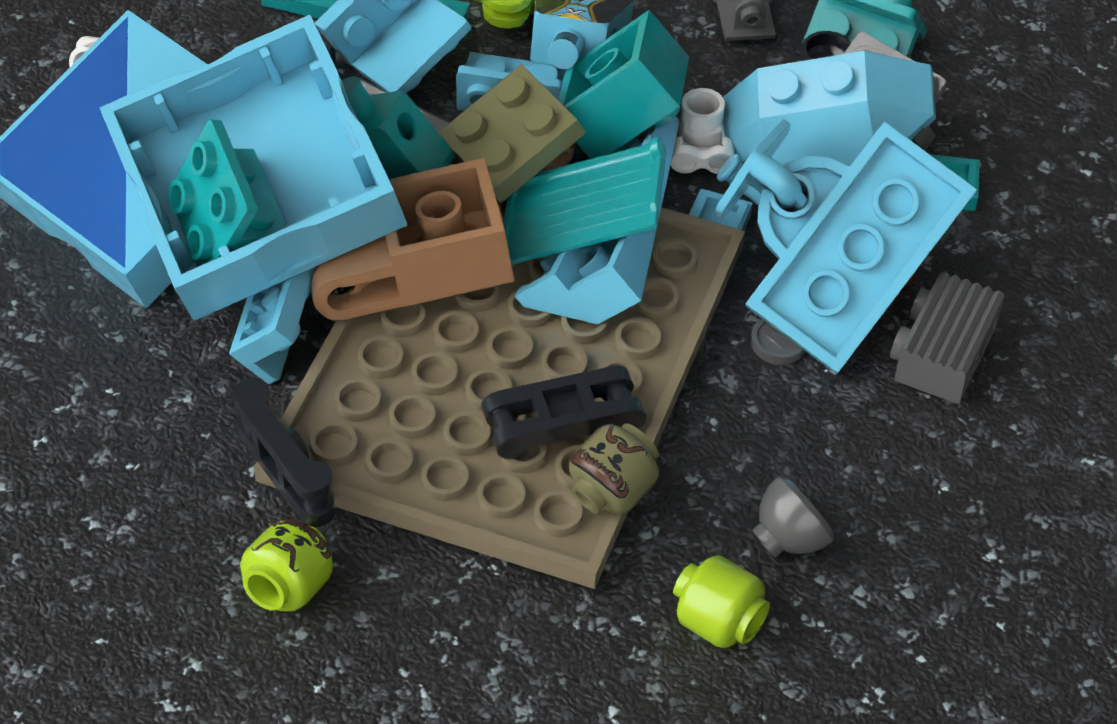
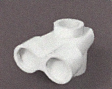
M697 88L684 95L681 105L678 137H676L670 164L676 172L691 173L697 169L705 168L712 173L718 174L724 163L735 154L732 140L725 135L723 124L725 101L718 92L708 88Z

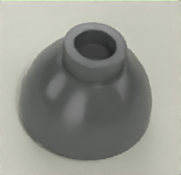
M777 476L763 494L759 507L760 524L751 530L774 558L778 557L783 551L793 554H807L821 550L831 544L834 532L826 520L789 478Z

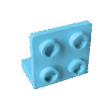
M337 0L315 22L317 28L349 66L386 92L401 91L405 94L414 89L420 83L422 77L446 54L454 50L459 41L471 30V25L464 17L438 0Z

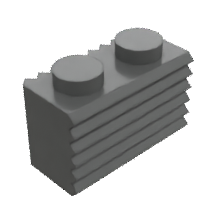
M946 271L939 273L931 290L921 287L910 314V319L915 320L912 329L901 326L891 349L890 358L898 361L894 381L956 404H961L978 364H980L993 333H995L1004 300L1003 293L1000 290L993 292L989 286L982 288L979 283L971 284L968 279L961 280L957 275L950 277Z

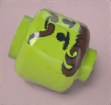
M296 520L276 521L245 550L240 562L243 587L253 602L264 609L280 612H292L300 609L329 580L333 570L332 553L324 536L316 528Z

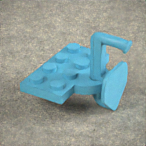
M783 119L755 148L744 164L741 162L740 155L734 154L721 167L717 174V179L720 182H728L730 186L717 204L715 214L723 219L742 195H745L758 205L757 224L764 244L778 258V261L745 303V306L837 375L977 189L885 121L850 167L830 157L805 156L785 163L782 166L772 156L790 130L791 124ZM801 185L806 189L807 194H808V199H807L806 196L802 193V187H801Z

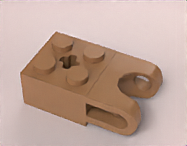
M485 158L389 179L406 219L407 226L320 264L313 274L311 291L313 303L324 317L330 320H347L515 282L506 233ZM353 286L342 295L331 294L336 288Z

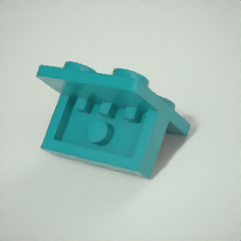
M819 0L804 39L818 31H832L844 35L852 42L855 36L863 31L910 58L917 37L924 39L927 27L921 19L919 11L912 8V0Z
M209 119L197 141L193 143L188 157L176 178L171 182L168 190L169 207L177 216L186 239L187 252L190 258L195 261L197 267L221 257L218 249L227 245L229 251L232 252L287 227L255 150L233 148L222 120Z

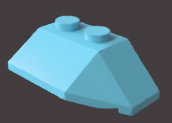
M859 51L757 68L723 96L725 101L723 119L725 135L732 140L735 154L740 155L743 164L755 148L783 119L791 124L790 130L772 156L782 166L785 163L805 156L830 157L849 167L884 121L909 140H912L922 127L926 128L936 119L933 69L931 65L869 51Z

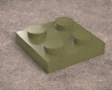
M521 64L438 133L462 163L485 158L495 197L501 204L586 132L579 121Z

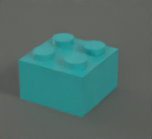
M650 10L580 57L573 67L566 69L558 101L579 121L586 133L576 143L590 159L625 150L638 138L640 133L652 125L656 128L664 126L677 115L681 108L680 104L689 56Z

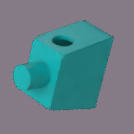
M352 76L342 80L357 119L364 126L388 179L450 165L455 153L407 94L401 91L369 95L358 77Z

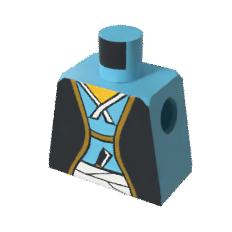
M535 0L530 60L535 63L552 65L559 69L573 67L580 57L632 22L634 0Z

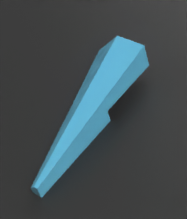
M676 116L662 127L656 128L652 125L643 143L636 139L625 149L650 144V139L662 138L666 147V162L659 216L680 122ZM657 229L560 252L559 254L544 256L539 262L545 271L543 276L530 284L521 286L515 298L526 308L599 324L642 300Z

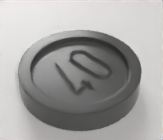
M762 318L753 326L751 347L754 353L762 360L771 364L785 365L796 362L805 354L806 351Z

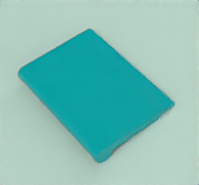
M662 138L650 139V144L539 172L510 195L507 199L503 225L511 265L657 229L666 162V147Z

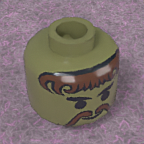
M626 423L621 427L613 424L601 426L570 458L569 471L575 482L571 487L572 494L586 509L595 514L599 513L601 509L616 515L629 512L656 484L659 478V467L656 462L660 455L658 449L641 430L631 424Z

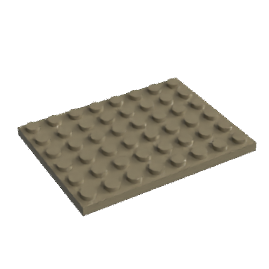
M455 155L450 165L459 164L462 162ZM496 199L503 222L507 199L501 204ZM661 207L642 300L599 324L526 308L515 298L521 286L530 284L543 276L545 271L539 263L543 257L512 264L515 282L347 320H336L280 422L286 430L294 428L299 433L307 447L310 461H321L330 467L333 478V490L331 493L334 497L335 507L595 589L628 512L616 515L601 509L599 513L595 514L586 509L571 492V487L575 482L569 471L570 458L592 434L531 447L527 453L520 457L504 459L497 454L492 439L493 433L496 430L495 427L487 424L481 403L486 396L499 390L620 365L628 369L634 384L633 391L631 392L632 397H636L641 401L646 413V422L639 430L657 447L742 251L745 231ZM602 398L595 399L596 403L606 402ZM532 413L520 415L517 421L533 418ZM256 462L254 466L255 481L276 488L259 463Z

